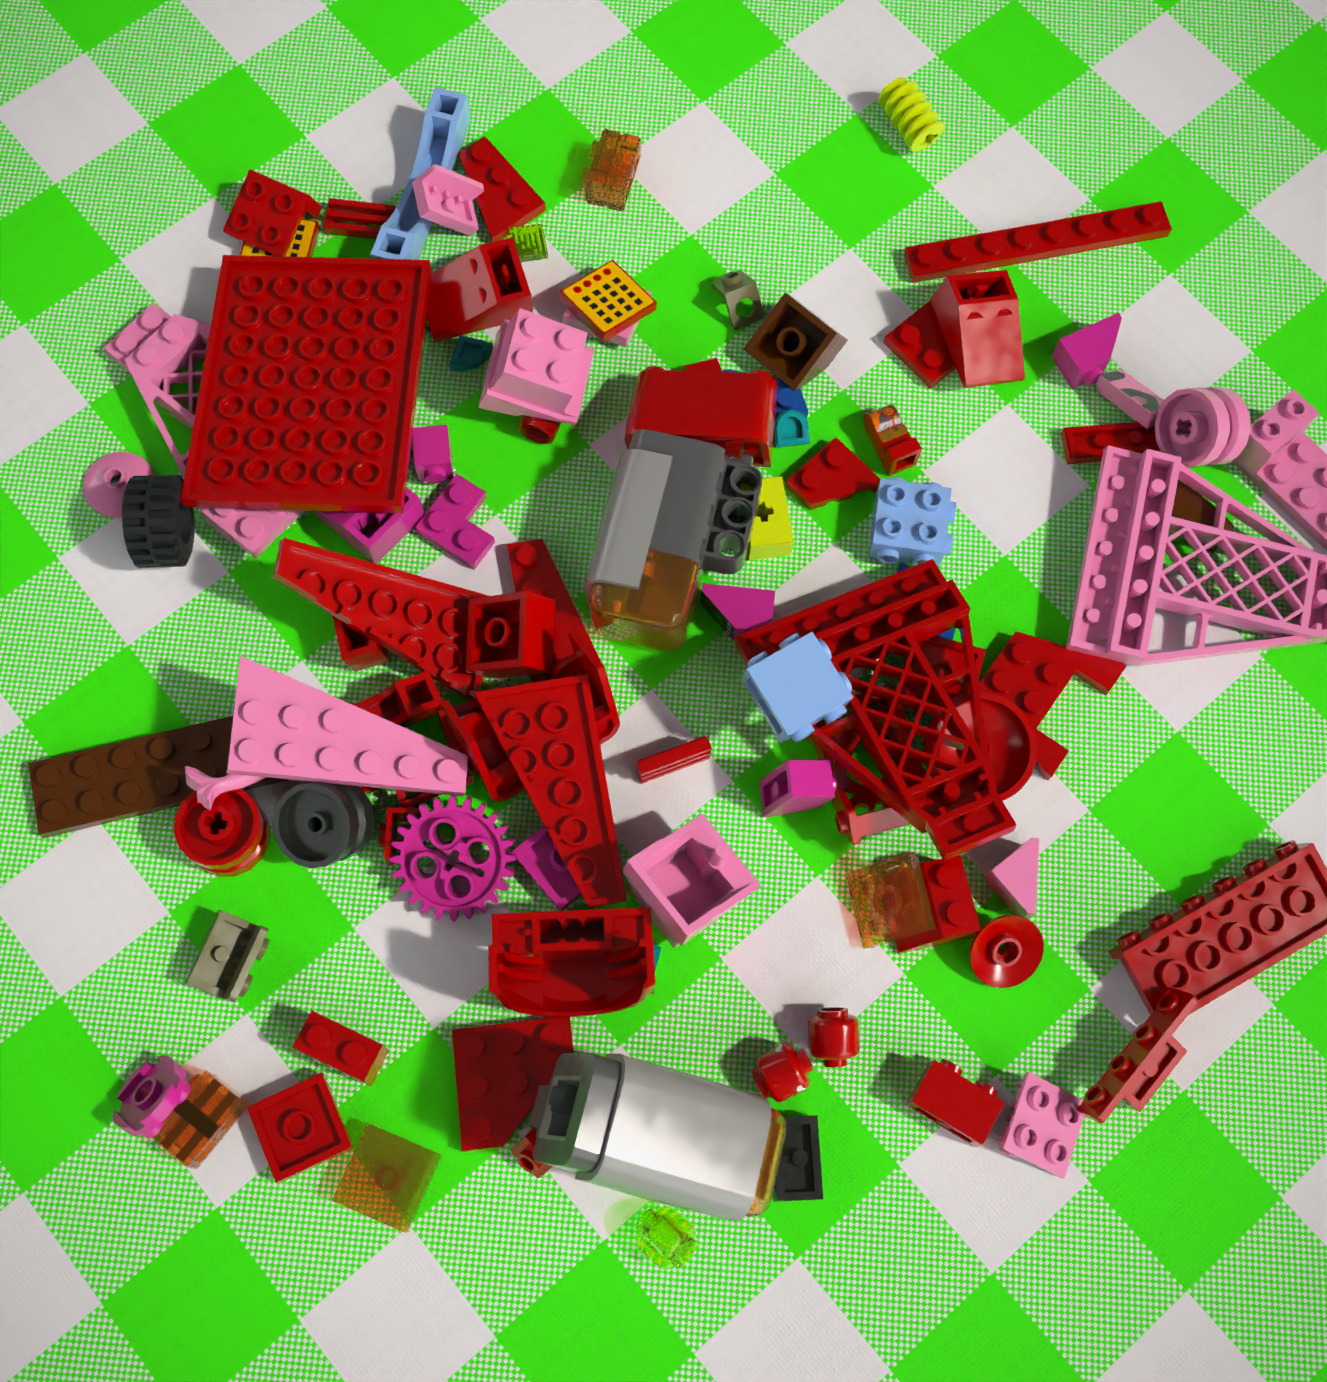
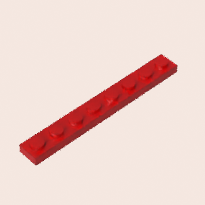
M1160 201L909 246L905 248L904 258L911 281L916 283L944 278L947 275L966 274L1169 236L1172 228L1163 203Z

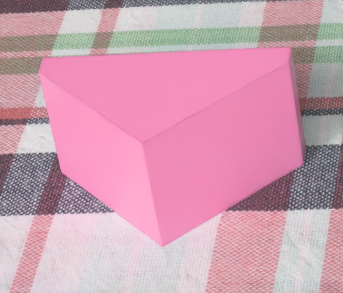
M1039 838L1029 839L984 877V880L1014 915H1020L1027 919H1030L1036 913Z

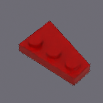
M486 136L458 153L465 176L483 184L484 192L475 199L481 217L489 232L491 242L503 240L546 211L544 200Z

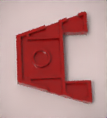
M1015 631L980 681L979 689L980 692H988L1005 697L1025 713L1033 726L1037 739L1036 765L1040 768L1038 771L1049 781L1069 750L1039 731L1037 727L1073 675L1104 695H1107L1126 668V665L1115 660L1068 650L1064 645Z

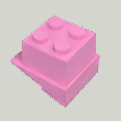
M519 308L511 320L505 319L496 334L478 407L514 416L522 414L576 425L595 349L585 346L588 332Z
M703 814L627 860L623 873L628 878L626 889L640 907H651L652 922L673 948H676L678 945H684L761 887L760 883Z

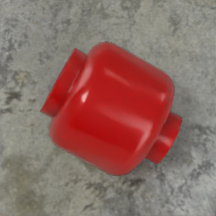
M828 1007L817 1009V1015L811 1017L808 1021L809 1053L813 1057L823 1060V1066L825 1067L847 1066V1059L857 1056L860 1050L858 1019L848 1014V1008Z

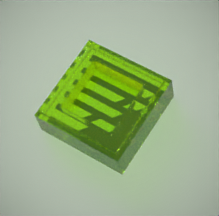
M542 223L509 228L510 238L513 237L521 262L548 259Z

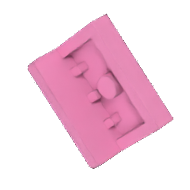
M436 164L426 169L425 172L412 182L417 209L421 218L469 236L479 230L472 201L484 192L482 183Z

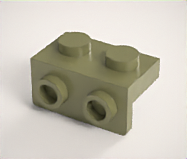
M218 910L185 980V984L230 1002H235L238 996L244 997L252 982L253 976L249 974L254 960H261L268 947L269 939L265 938L268 928L261 925L257 926L225 911Z

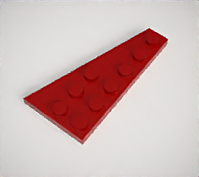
M588 674L474 692L478 703L588 909L627 902Z

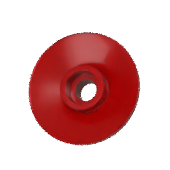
M1003 915L990 920L981 927V931L976 933L970 946L969 961L973 972L983 983L996 988L1013 987L1024 982L1036 971L1044 953L1042 934L1032 921L1020 915ZM1005 943V946L998 950L999 946Z

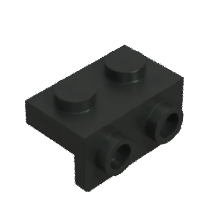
M771 1116L774 1120L767 1151H770L771 1168L764 1169L766 1193H773V1202L822 1200L823 1187L818 1117Z

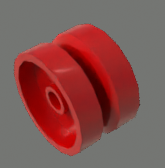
M243 789L219 794L215 797L210 811L202 803H198L197 791L194 790L182 801L175 815L174 835L179 848L203 871L217 877H235L251 870L263 859L270 844V826L266 815Z

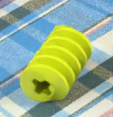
M901 77L891 81L882 90L878 102L885 109L886 115L891 118L894 127L898 128L897 131L904 138L907 147L911 148L912 152H920L933 144L946 127L944 122L938 121V113L931 111L932 104L929 101H925L926 96L924 92L918 91V83L915 81L907 82L906 78Z

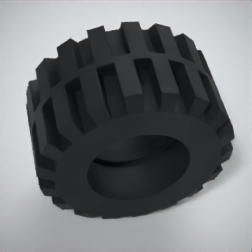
M180 475L133 476L128 481L122 502V528L128 554L134 565L138 568L183 567L189 561L194 544L193 507H184L180 500L184 481Z

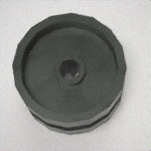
M307 782L298 784L283 794L275 806L272 824L275 840L284 855L295 864L308 868H317L348 859L362 851L372 837L375 820L372 804L364 790L359 786Z

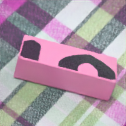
M1122 369L1106 372L1098 377L1096 391L1146 429H1150L1155 425L1158 409L1164 402L1162 398Z

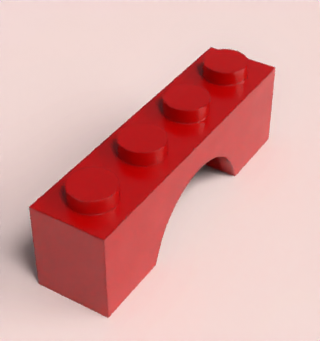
M427 670L394 682L380 693L353 705L405 728L437 716V711H440L442 707L440 703L443 701L430 671Z

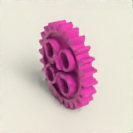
M451 795L446 806L440 797H436L433 802V810L426 803H422L419 806L422 817L411 812L406 817L412 826L400 825L397 831L405 838L395 839L391 844L393 847L401 850L400 853L390 857V862L401 865V868L397 869L392 874V877H404L405 882L398 891L403 892L410 889L413 894L408 903L411 905L420 899L423 902L421 907L422 914L427 912L430 907L436 908L435 917L439 920L445 911H449L453 922L458 918L459 911L463 910L469 920L474 914L473 907L476 906L483 914L488 910L486 899L495 904L499 902L501 898L495 889L508 890L510 885L502 877H511L515 874V870L506 865V863L515 861L517 858V854L506 852V848L513 845L515 839H503L502 834L509 825L496 826L494 822L499 813L496 811L487 817L484 814L486 809L485 802L479 805L477 809L472 808V797L470 796L465 799L462 805H458L456 795ZM447 822L454 827L456 832L454 840L446 841L439 837L437 833L439 823ZM425 839L431 841L441 851L425 846L423 841ZM476 841L485 843L490 850L489 857L482 860L475 858L470 850L471 843ZM457 850L460 853L458 859L461 862H457L452 866L448 863L449 856L447 854ZM428 856L434 859L437 864L436 872L433 874L424 873L419 867V858ZM465 864L483 870L484 875H477L471 868L467 867V865ZM462 875L469 879L471 883L470 891L461 893L455 890L452 885V877Z

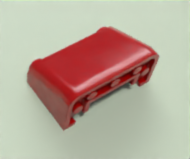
M657 366L647 367L644 371L638 373L625 428L624 441L626 447L629 449L634 431L646 429L716 444L727 452H733L734 459H742L743 453L753 458L754 467H771L778 391L777 381L768 372L763 370H754L750 373L665 370Z

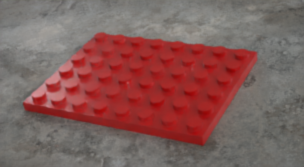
M223 255L180 498L184 507L403 513L432 271L430 260Z

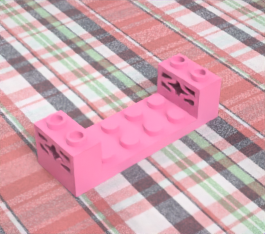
M1293 389L1251 425L1247 445L1232 462L1327 551V454L1304 433L1320 413Z

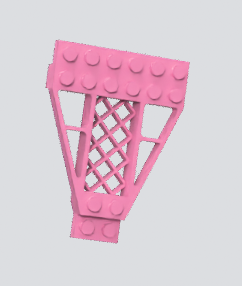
M152 303L104 347V350L111 359L132 375L184 477L189 450L183 455L179 454L154 405V401L192 431L199 393H196V382H201L203 372H196V361L205 360V349H207L211 324L177 314L171 317L155 303ZM188 365V372L180 373ZM188 383L189 394L171 395V384ZM189 404V411L181 405ZM199 507L207 524L232 544L234 542L237 543L255 559L305 511Z
M1107 445L1102 454L1066 649L1133 666H1144L1324 643L1327 641V555L1312 551L1181 463L1182 457L1151 449H1146L1141 454ZM1178 479L1216 504L1213 527L1172 517ZM1226 512L1270 541L1224 530ZM1178 537L1184 538L1194 552L1182 558L1171 541ZM1212 546L1220 547L1229 561L1217 567L1206 550ZM1166 552L1173 564L1162 570ZM1247 555L1255 556L1264 570L1253 576L1242 561V558ZM1195 556H1198L1209 572L1198 580L1186 564L1187 561ZM1283 563L1291 565L1298 575L1297 580L1291 584L1286 582L1277 569ZM1230 565H1233L1244 581L1234 588L1231 587L1221 572ZM1176 568L1188 584V586L1178 592L1175 591L1165 576ZM1266 573L1279 589L1278 592L1270 597L1266 595L1257 582V579ZM1210 577L1214 579L1223 592V595L1213 601L1200 584ZM1245 586H1248L1259 602L1249 610L1236 594L1237 591ZM1296 586V590L1294 593V591L1291 588ZM1189 590H1192L1198 598V600L1183 597L1181 595ZM1280 595L1284 596L1292 608V614L1284 619L1271 602ZM1227 598L1234 609L1216 604ZM1262 607L1269 618L1252 614V612ZM1155 608L1191 616L1196 620L1192 649L1155 654L1147 653ZM1208 621L1264 634L1270 638L1210 647L1204 646Z

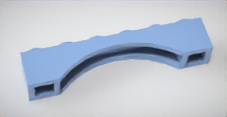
M435 87L425 112L419 147L408 184L395 211L380 228L370 254L371 259H419L432 221L420 217L412 182L434 164L452 171L471 121L467 95Z

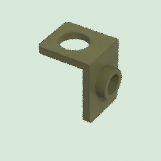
M741 270L728 272L722 277L710 281L711 287L724 297L731 326L734 329L764 318L756 281ZM745 298L751 299L753 302L752 312L746 317L738 316L736 313L738 302Z

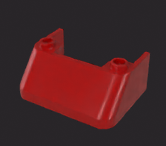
M572 627L567 630L574 654L564 657L556 663L551 678L553 680L588 674L601 745L616 734L620 727V719L604 665L576 629ZM448 700L440 703L455 738L464 753L468 755L470 764L490 797L495 801H504L525 790L485 714L482 712L467 713L460 718Z

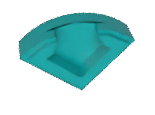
M460 335L449 364L450 370L468 371L479 367L491 356L493 343Z

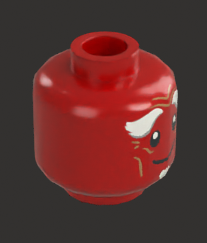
M783 1042L757 1056L756 1068L752 1069V1075L764 1098L771 1097L777 1102H784L809 1088L810 1078L808 1073L813 1071L814 1068L803 1048L796 1051L790 1043Z

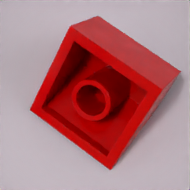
M961 855L945 861L938 859L923 862L880 878L879 882L898 954L971 939L978 931H981Z

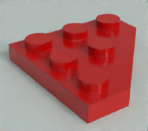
M552 1017L452 1030L462 1152L505 1146L515 1130L533 1110L539 1086H549L558 1058L564 1053H574L570 1017Z

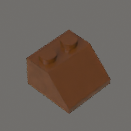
M785 292L743 350L794 391H798L830 365L848 339L797 299Z

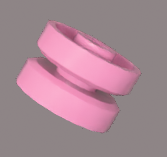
M1224 387L1176 390L1166 397L1158 409L1155 421V439L1160 452L1182 457L1181 463L1186 467L1229 463L1238 457L1245 448L1251 430L1250 413L1244 400L1235 391Z

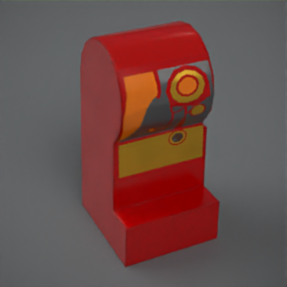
M889 404L864 415L863 420L866 432L888 476L917 465L922 448L916 437L912 438L906 426L902 424L895 406Z

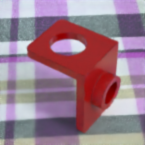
M387 807L386 825H380L379 847L384 848V859L389 866H395V863L390 862V857L396 854V848L391 844L397 839V822H409L406 816L411 812L422 817L419 808Z

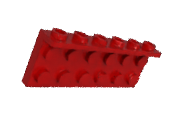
M1295 840L1283 843L1274 849L1276 855L1267 860L1260 858L1246 864L1243 867L1245 873L1236 878L1228 876L1215 882L1211 886L1213 888L1212 892L1203 897L1201 894L1191 896L1180 903L1182 909L1172 915L1169 912L1160 914L1148 922L1150 927L1140 933L1137 930L1132 931L1116 940L1118 946L1108 952L1112 959L1121 960L1150 1015L1156 1009L1159 999L1168 993L1171 988L1191 993L1198 999V1003L1188 1014L1190 1015L1327 934V867L1313 843L1297 844Z

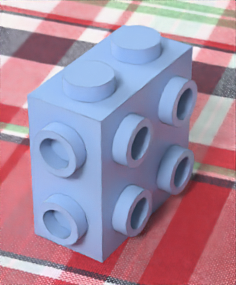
M899 477L880 478L875 494L868 558H875L884 564L903 562L910 563L913 566L933 559L939 568L944 555L949 556L952 548L953 535L947 534L948 523H953L956 511V502H950L952 488L942 487L934 482L923 484L911 483Z
M813 632L803 637H800L799 633L793 634L779 644L781 648L779 651L768 656L766 651L756 655L746 663L748 668L741 677L781 743L790 738L797 743L815 731L812 725L822 719H825L827 724L840 718L848 712L845 706L854 698L851 694L852 686L849 679L843 672L836 670L830 660L832 655L827 644L822 639L817 640Z

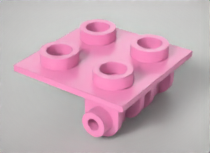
M1026 1072L1023 1080L1017 1082L1018 1090L1014 1099L1016 1104L1011 1103L1009 1106L1013 1110V1114L1006 1115L1005 1119L1010 1123L1009 1125L1006 1124L1002 1137L998 1139V1143L1001 1144L999 1151L1012 1157L1016 1155L1064 1179L1084 1119V1115L1076 1110L1083 1100L1030 1072Z

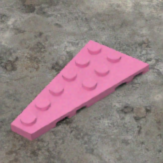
M240 656L227 773L463 796L465 794L468 755Z

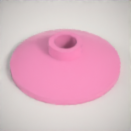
M130 452L107 454L94 462L87 471L83 482L85 498L89 505L99 514L111 518H122L123 496L129 479L133 476L155 475L149 463L137 454ZM121 476L118 482L111 483L115 477Z

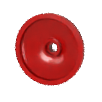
M980 692L990 766L994 771L997 792L1002 801L1020 791L1031 777L1037 760V739L1031 722L1016 704L1000 695ZM969 693L955 697L951 701L975 739ZM933 716L927 728L941 731L942 719ZM946 728L945 733L950 735L948 729ZM924 738L923 751L932 755L936 742ZM940 744L937 757L959 764L962 756L960 750ZM933 767L930 775L933 778L948 771Z

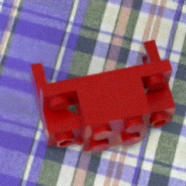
M651 907L492 914V945H488L489 992L495 997L496 1001L502 1003L506 1008L536 1016H593L617 1012L636 1006L649 994H654L655 988Z

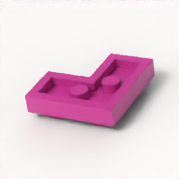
M456 474L416 525V533L475 570L495 544V539L492 535L469 522L487 498L486 491Z

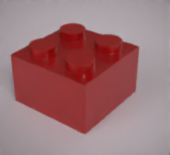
M528 591L469 599L466 672L492 679L552 673L555 600Z

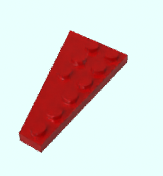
M283 538L279 542L273 574L274 579L420 671L429 670L433 679L466 700H477L474 692L481 691L483 676L466 672L469 599L487 597L489 595L291 539Z

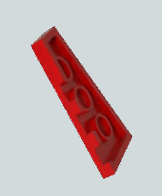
M543 539L507 544L515 592L528 591L555 600L552 672L560 659L574 654L567 630L572 627L576 629L600 660ZM552 673L530 675L531 683L551 680Z

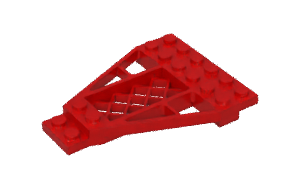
M933 559L735 636V645L745 664L762 652L766 651L768 656L779 651L781 649L779 644L796 633L803 637L813 632L817 640L822 639L827 644L832 655L830 660L838 672H845L852 689L866 693L861 706L852 690L851 694L854 698L845 706L848 716L820 728L812 725L815 731L807 736V738L922 834L927 832L943 861L1014 831L1016 823L997 792L994 771L990 766L969 619L970 607L953 579L946 581ZM957 628L961 634L965 669L943 678H938L918 643ZM894 653L905 657L907 662L904 669L883 663L885 656ZM856 667H862L874 671L870 683L849 677L851 670ZM879 673L900 680L896 692L875 685ZM904 682L923 687L925 693L922 700L901 694ZM963 682L968 684L975 739L946 692V689ZM871 695L892 702L888 714L867 708ZM928 697L932 703L926 702ZM896 704L918 710L914 723L892 716ZM922 712L941 718L943 721L941 731L918 725ZM870 720L884 724L880 737ZM888 726L910 733L906 746L884 739ZM946 728L948 729L950 735L945 733ZM849 729L855 730L885 783L829 737ZM914 735L936 742L932 755L910 748ZM940 744L960 750L962 756L959 764L937 757ZM888 752L902 756L898 769ZM906 758L929 765L924 778L902 771ZM933 767L948 771L929 779Z

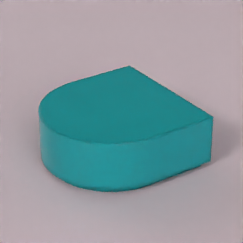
M796 410L781 412L775 417L774 448L810 444L808 421L802 413Z

